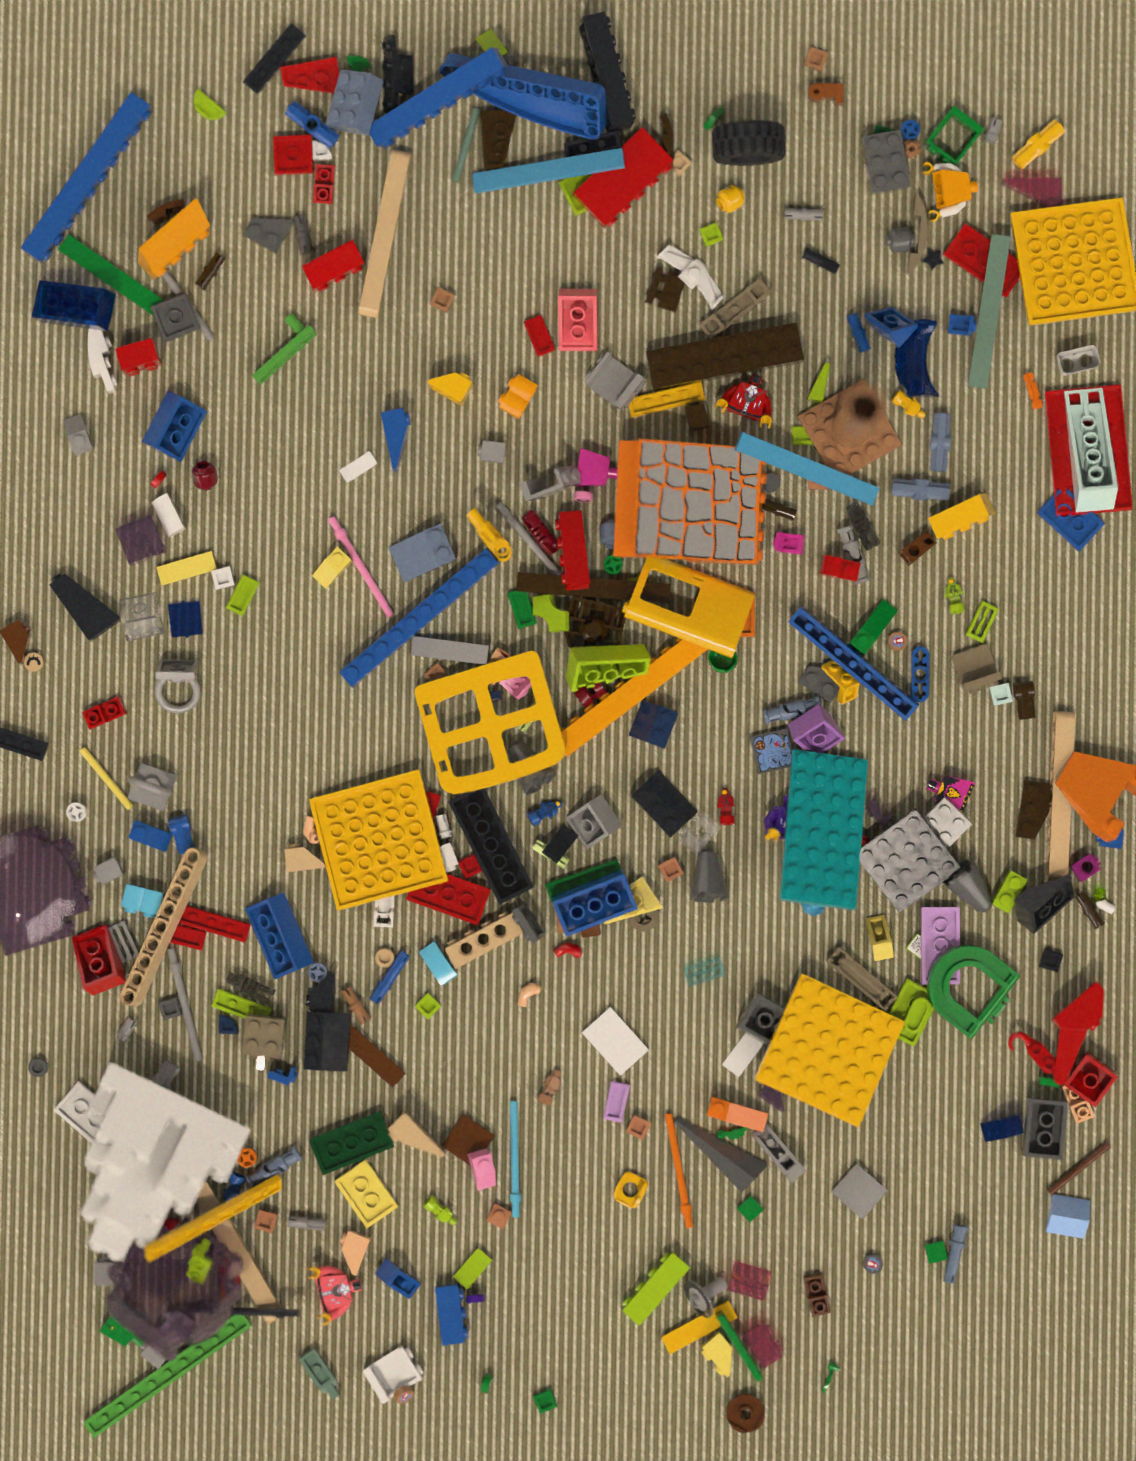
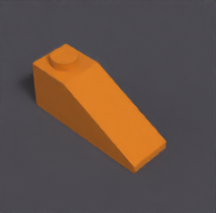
M714 1096L711 1099L707 1116L760 1132L764 1131L769 1115L768 1113Z

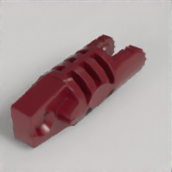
M529 510L527 514L523 515V523L528 528V531L532 533L539 546L549 556L556 553L560 548L557 547L554 536L546 528L547 526L544 525V522L536 512Z

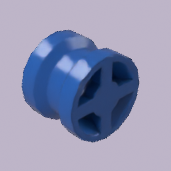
M914 120L905 121L900 129L902 138L906 141L915 140L920 132L919 124Z

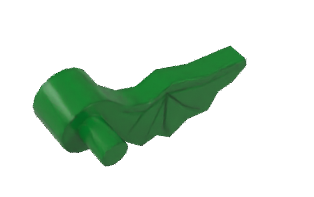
M735 1128L731 1131L719 1129L716 1135L721 1139L725 1138V1136L732 1140L735 1138L739 1139L745 1135V1131L748 1128Z
M831 1361L827 1367L830 1371L821 1391L823 1393L827 1390L834 1370L840 1371V1367Z

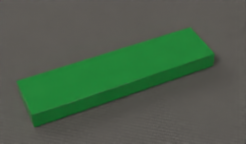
M618 859L546 883L545 886L550 901L552 902L551 897L619 871L621 868Z
M719 1311L715 1314L756 1382L763 1379L762 1374L724 1313Z

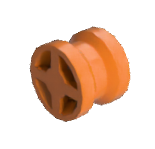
M250 1147L243 1148L239 1154L238 1163L243 1167L254 1165L257 1161L256 1151Z

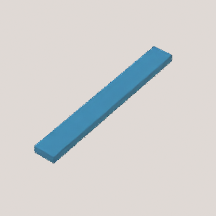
M619 148L472 174L474 192L476 194L625 168L623 149Z
M741 432L734 449L873 506L880 489L744 432Z

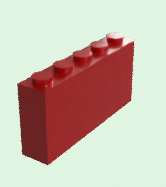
M643 127L622 146L625 168L594 173L573 192L572 196L603 228L607 225L609 227L614 225L618 220L616 217L621 212L625 214L632 207L630 203L633 200L639 201L646 194L644 190L648 186L652 188L659 181L658 177L662 173L666 175L673 168L671 164L674 160Z

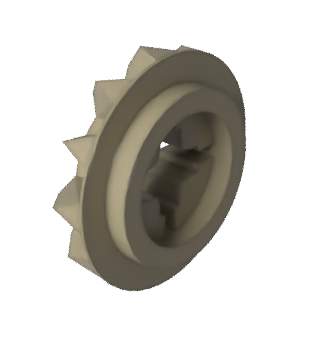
M658 910L647 912L646 915L652 918L651 920L644 919L640 924V917L637 915L629 917V923L638 931H649L658 922Z

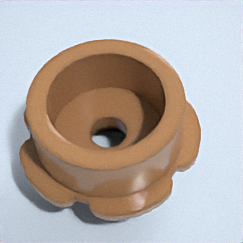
M916 140L904 142V152L908 158H915V156L920 154L919 142Z

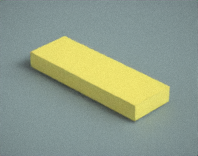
M212 551L156 567L162 586L217 570Z

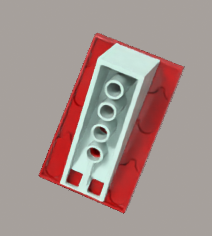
M1121 385L1045 391L1056 517L1058 515L1068 516L1069 514L1071 516L1088 514V512L1096 514L1132 510L1133 504ZM1059 489L1061 493L1057 496L1056 492ZM1067 489L1073 493L1074 499L1066 493ZM1061 504H1067L1071 507L1072 511H1070V509L1067 506H1061L1058 512V506H1060Z

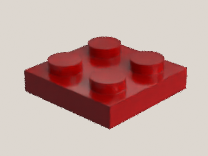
M311 135L273 136L275 176L313 174Z

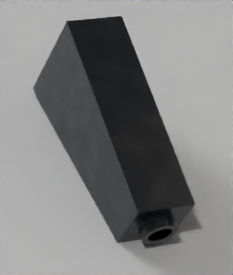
M60 573L51 579L50 587L90 642L122 620L119 615L68 575H61Z

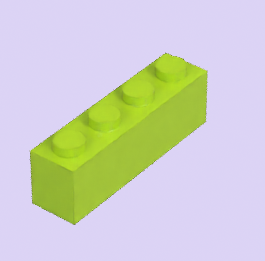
M673 1251L670 1254L666 1252L660 1259L661 1264L659 1267H653L647 1274L649 1278L646 1282L643 1283L641 1281L634 1289L636 1293L633 1297L628 1296L621 1304L624 1306L622 1312L638 1326L645 1321L690 1269V1266Z

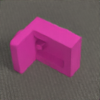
M777 532L773 540L774 550L781 553L803 555L805 536Z

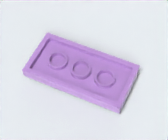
M921 907V984H927L929 972L939 956L953 947L960 946V907ZM960 969L953 974L950 984H960Z

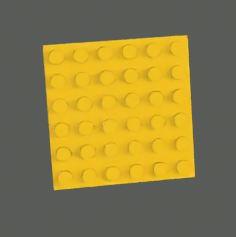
M1123 198L1010 213L1028 326L1136 311V271Z
M420 769L309 799L337 911L449 881Z
M800 974L754 1080L855 1127H859L905 1021L811 977Z

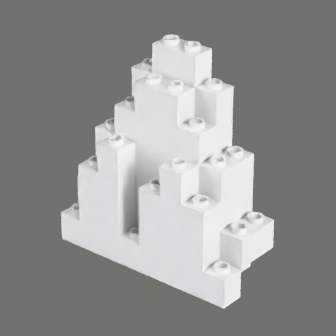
M110 1062L88 1111L90 1121L100 1125L85 1157L84 1165L89 1172L99 1173L81 1211V1216H83L85 1221L91 1224L97 1223L88 1240L90 1248L98 1253H101V1251L107 1253L108 1257L114 1261H123L133 1241H136V1245L143 1249L154 1242L171 1208H174V1212L179 1215H190L209 1175L216 1182H228L251 1129Z

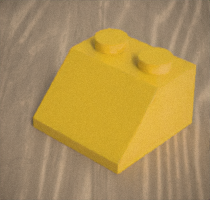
M455 372L429 379L427 382L430 389L460 406L463 405L473 387L471 377L462 372L460 375Z

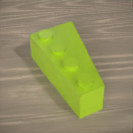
M644 644L571 648L565 679L571 692H575L580 687L586 686L591 688L595 687L596 683L605 681L607 684L613 682L616 678L622 677L627 679L647 674L651 658Z

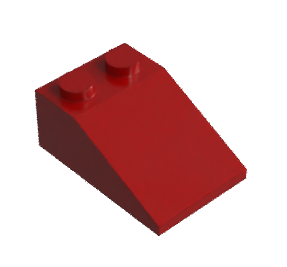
M106 924L72 937L82 988L93 996L126 983L123 964Z

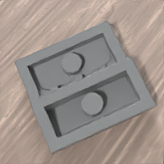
M856 1164L835 1187L832 1193L863 1220L888 1190L861 1166Z

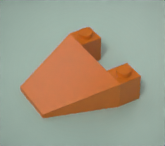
M1073 752L1055 784L1091 832L1105 842H1109L1118 837L1125 825L1124 822L1111 814L1110 811L1123 789L1134 796L1136 795V765Z

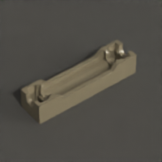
M837 947L826 960L827 963L884 1011L898 997L840 947ZM841 952L844 957L838 960L837 965L833 964V958ZM886 993L890 994L891 997L884 1005L880 1004L881 1002L879 1001H882L887 996Z

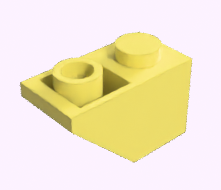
M718 1331L701 1346L703 1349L701 1353L708 1361L713 1360L716 1364L714 1368L721 1376L724 1374L728 1377L731 1369L732 1346Z

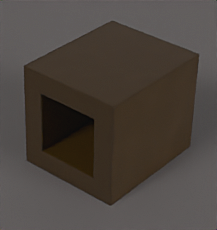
M699 401L688 403V407H685V414L689 431L708 428L709 424L704 403L699 404Z

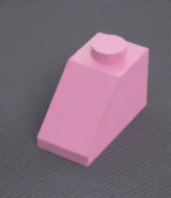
M482 1149L469 1153L468 1158L477 1191L495 1186V1169L489 1151Z

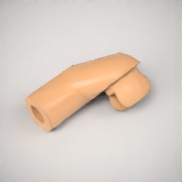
M306 816L303 834L310 843L317 844L319 838L314 828L313 816Z
M529 983L521 988L517 1005L526 1007L528 998L540 993V985Z

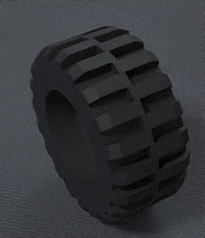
M765 120L738 121L718 125L712 131L713 159L718 164L729 166H754L778 162L786 155L785 128L779 122Z

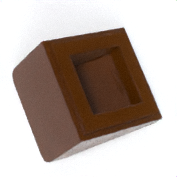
M600 924L581 931L582 937L599 936L601 934Z

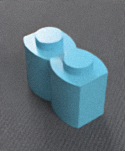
M126 884L121 907H125L124 911L136 914L137 910L144 912L143 916L154 918L162 904L165 893Z

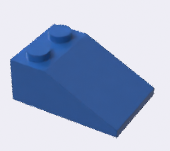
M403 408L381 412L394 473L399 470L409 431L408 426L411 425L409 414L404 412Z

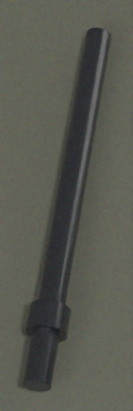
M188 1306L187 1308L188 1314L275 1316L281 1319L300 1316L299 1309H286L285 1307H276L274 1309Z

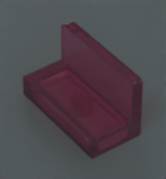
M736 1261L727 1290L764 1301L772 1272Z

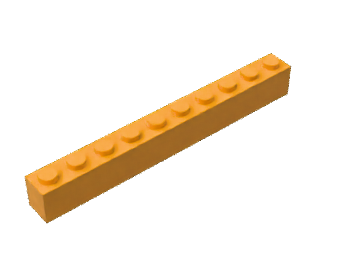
M678 638L675 640L677 642L672 648L667 646L660 652L662 656L658 659L653 657L650 660L647 674L631 677L626 683L624 680L614 687L616 691L611 695L607 692L599 698L601 701L596 706L591 704L584 710L586 714L580 718L577 715L570 720L569 727L566 729L560 728L565 744L566 758L708 649Z

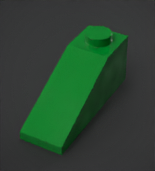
M883 599L849 642V645L864 656L898 610Z

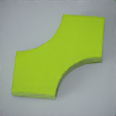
M552 595L533 597V616L544 618L549 626V632L569 631V612L559 610L554 603Z

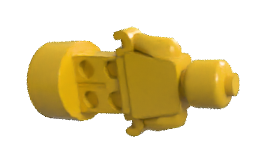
M900 389L894 394L891 402L896 406L903 407L905 409L904 414L911 415L912 417L915 415L919 418L925 417V412L920 410L921 404L916 401V398H913V400L909 399L906 393Z

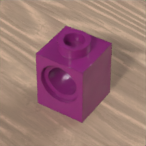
M1088 853L1069 867L1078 881L1083 882L1101 870L1099 867L1101 863L1096 855L1092 856L1091 853ZM1085 861L1091 864L1089 872L1082 870V864Z

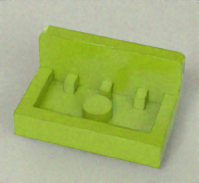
M205 1238L200 1245L197 1243L193 1249V1255L188 1262L190 1266L186 1274L191 1280L200 1284L205 1282L212 1261L205 1257L211 1244Z

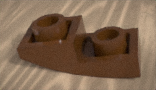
M184 199L171 201L157 207L147 215L148 221L153 222V224L164 223V220H168L167 212L178 214L186 207Z
M822 1272L803 1276L812 1317L831 1313Z

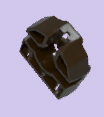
M572 596L568 611L569 620L581 623L578 632L564 631L568 647L570 649L584 647V643L592 646L620 645L626 620L624 617L625 613H622L623 608ZM581 602V606H580V610H579V614H578V618H577L576 615H577L579 603ZM590 610L606 612L604 620L598 616H589ZM617 611H619V612H618V616H617L616 625H615V627H614L613 625H614L616 613H617ZM592 619V623H589L588 625L584 624L586 621ZM608 629L619 632L617 642L606 640ZM599 635L603 637L600 641L595 642V638Z

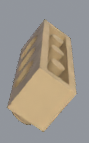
M506 911L498 916V921L492 923L490 920L481 925V930L475 932L473 929L465 933L464 939L458 941L456 938L448 942V947L445 950L455 969L523 934L520 925H517L512 918L513 913L509 914ZM499 924L504 925L506 928V933L502 936L495 933V927ZM482 933L487 934L489 937V942L485 945L478 942V936ZM465 942L470 943L472 946V951L468 954L461 951V945Z

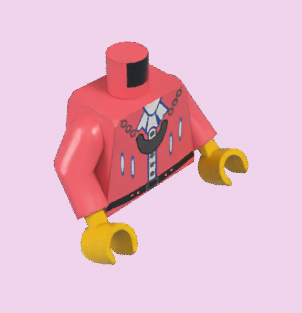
M330 1265L317 1268L308 1267L307 1270H312L313 1275L307 1276V1278L315 1279L323 1313H326L318 1315L317 1319L324 1318V1323L320 1324V1326L328 1325L330 1321L342 1316L350 1307L353 1301L352 1292L362 1290L360 1279L349 1281L347 1273H343L341 1269Z

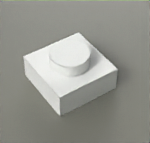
M230 566L211 571L216 590L235 585Z

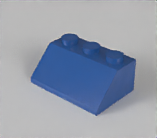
M167 391L142 442L182 462L207 411L187 399Z

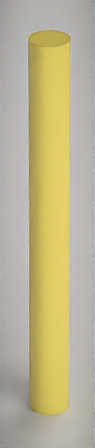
M86 747L82 748L79 751L124 807L130 810L134 805Z

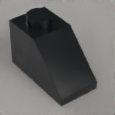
M331 973L310 991V995H306V1006H309V1011L333 1012L336 973Z

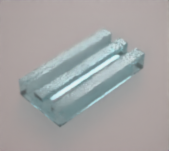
M720 957L683 968L689 987L726 976ZM716 962L718 963V966L711 967L702 971H698L692 974H689L688 972L689 970H693L702 966H706ZM720 969L721 973L691 982L690 978Z

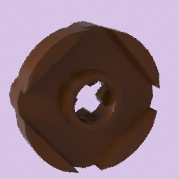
M738 1394L729 1402L726 1409L727 1420L730 1426L740 1433H748L759 1429L765 1419L764 1407L761 1401L751 1394ZM748 1408L751 1416H746L744 1419L740 1412Z

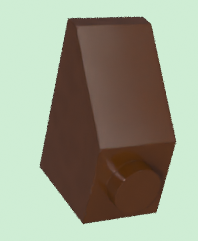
M18 619L1 629L0 633L18 664L22 665L27 655L31 639L29 634L31 629L26 621L22 622V620Z

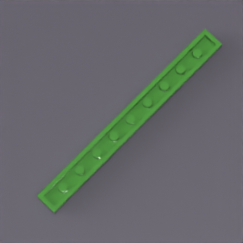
M246 1315L231 1316L159 1369L83 1422L93 1438L97 1437L252 1326Z

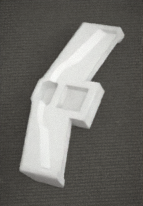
M668 245L657 256L658 259H662L682 271L678 277L690 289L697 285L710 305L711 310L724 298L709 275L707 266L701 260H694L671 245Z

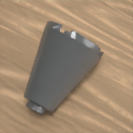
M514 741L508 746L509 750L507 753L511 763L537 755L523 741ZM550 766L541 771L518 778L523 792L526 795H530L542 789L541 785L545 782L549 784L557 773Z
M703 849L698 854L690 900L694 899V902L712 903L717 898H720V902L728 899V891L718 853L714 852V849Z
M972 858L970 862L966 859L959 863L962 869L945 880L943 884L977 912L982 911L984 913L992 907L991 903L993 900L976 862Z

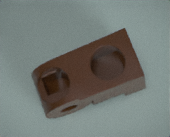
M926 531L898 552V554L910 566L937 542Z

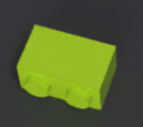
M1008 870L992 899L991 905L1005 913H1010L1014 906L1015 898L1021 893L1028 880Z

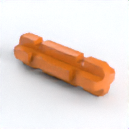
M1025 373L1023 378L1027 382L1026 388L1030 400H1032V407L1034 410L1042 408L1043 402L1039 398L1040 393L1037 383L1034 382V373Z

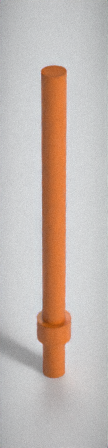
M669 1113L665 1114L682 1204L680 1210L681 1214L684 1215L687 1229L693 1227L691 1216L693 1211L688 1200L673 1115Z

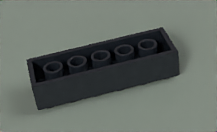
M605 11L583 16L578 28L593 83L603 86L606 92V132L615 130L621 132L628 131L634 124V120H636L634 108L631 109L630 107L631 95L624 85L626 77L625 73L620 70L621 58L619 53L615 51V36L610 33L609 16L606 17Z
M485 788L463 793L448 801L499 905L534 888Z

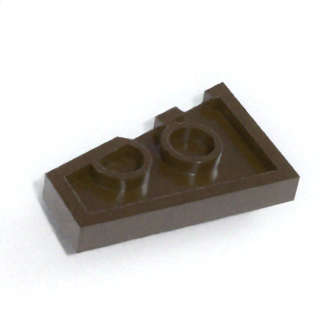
M1024 780L1015 837L1035 840L1050 811L1049 808L1052 807L1050 802H1052L1053 793L1050 788H1053V786L1048 783Z

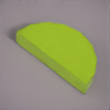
M197 88L194 94V106L199 115L207 120L223 118L227 112Z

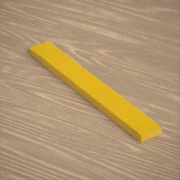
M277 1174L145 1246V1258L148 1262H151L282 1190L280 1176Z

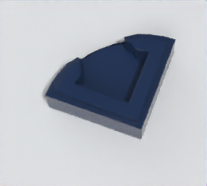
M219 1015V1034H239L236 1023L230 1017Z

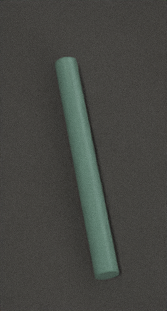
M473 108L453 174V182L459 183L480 109Z

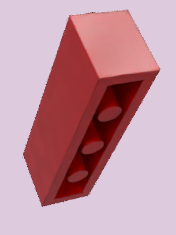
M582 510L559 512L558 519H555V529L559 530L560 537H557V547L561 548L562 555H559V565L563 566L564 573H561L562 585L565 584L566 591L589 589L590 579Z

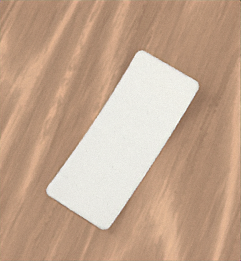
M368 451L339 471L348 483L375 466L377 462L371 452Z

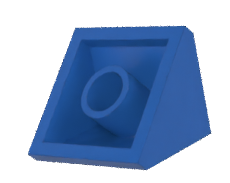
M894 307L868 312L864 315L877 333L899 348L918 327L917 323Z

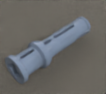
M960 1224L952 1225L954 1230L952 1239L949 1240L951 1249L943 1279L944 1282H952V1284H956L962 1249L966 1247V1234L970 1229Z

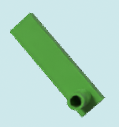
M293 313L289 314L284 321L297 336L252 375L259 385L264 383L317 336L310 325L305 327Z

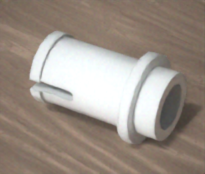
M447 814L435 816L439 831L437 835L440 836V839L452 837Z

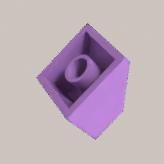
M820 704L788 724L793 741L805 751L824 753L845 739L844 734L831 714Z

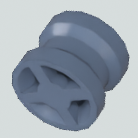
M322 963L312 964L308 969L309 978L315 982L323 981L328 975L327 967Z

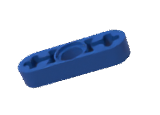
M917 647L911 654V697L918 703L926 701L929 696V652L924 647ZM919 650H922V654H925V657L922 658V664L926 663V667L914 666V663L919 664V658L915 657ZM916 670H924L926 675L923 680L915 678ZM914 682L919 684L926 683V686H921V691L925 692V696H922L921 699H918V696L915 695V692L918 691V686H914Z

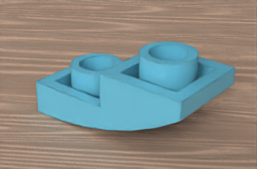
M432 942L419 952L442 986L458 975L437 942Z

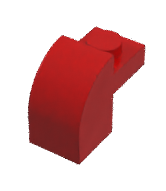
M823 555L819 575L857 582L861 563Z

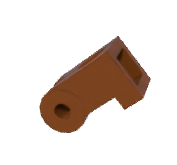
M813 84L808 90V98L814 103L821 102L822 100L835 101V106H843L844 84Z

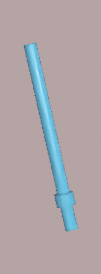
M510 1101L512 1186L510 1202H512V1217H520L518 1101Z

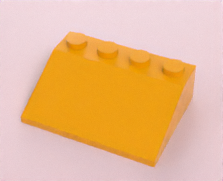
M196 198L139 247L138 264L153 280L157 276L161 278L168 271L167 268L171 264L174 266L181 260L180 256L182 254L191 252L198 240L203 241L210 234V224Z

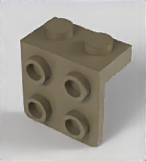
M986 644L955 654L952 657L963 692L969 691L971 694L980 691V686L987 684L989 688L999 684L998 680L1002 679L1000 671L997 672L989 646Z

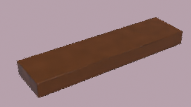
M350 1024L349 1049L393 1088L406 1073Z

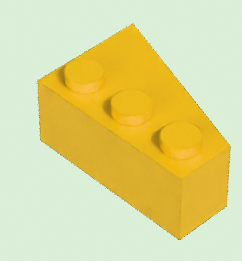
M983 493L929 517L928 520L937 539L943 538L945 541L953 537L954 532L958 530L962 533L971 529V525L976 522L979 525L988 521V517L996 514L988 494Z

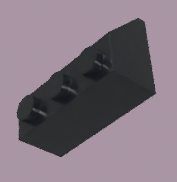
M659 770L631 795L670 838L698 812Z
M307 1011L303 1069L348 1071L350 1013Z

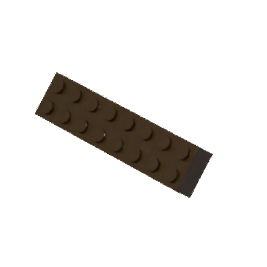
M797 322L646 351L653 391L803 363L804 361Z

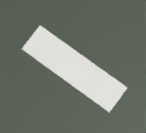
M745 1033L722 1065L739 1077L763 1046V1043Z

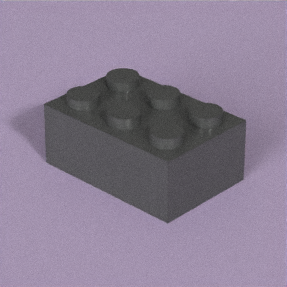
M901 130L863 136L861 142L870 194L875 195L908 189L910 181Z
M1027 1097L1022 1155L1024 1157L1063 1160L1067 1101Z

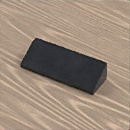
M615 130L603 133L598 139L583 138L563 143L566 157L622 148L621 131Z

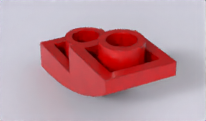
M316 163L313 203L332 204L335 165Z
M119 696L82 712L89 730L126 715L127 711Z

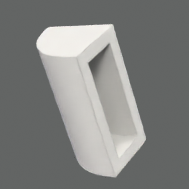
M166 493L152 502L168 537L186 529L169 494Z

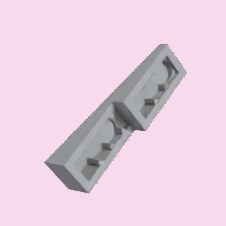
M413 636L411 655L486 665L489 646Z

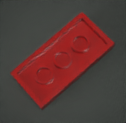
M965 223L943 256L984 284L991 241ZM1009 253L1002 290V297L1005 299L1020 279L1017 258Z
M447 874L448 882L414 890L407 894L406 900L478 926L491 889Z

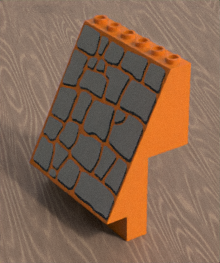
M638 439V441L619 440L613 556L619 558L687 560L691 563L759 565L760 561L763 560V549H760V542L764 541V530H761V522L765 521V511H762V503L766 501V492H763V484H766L767 474L764 473V465H767V463L734 450L735 446Z

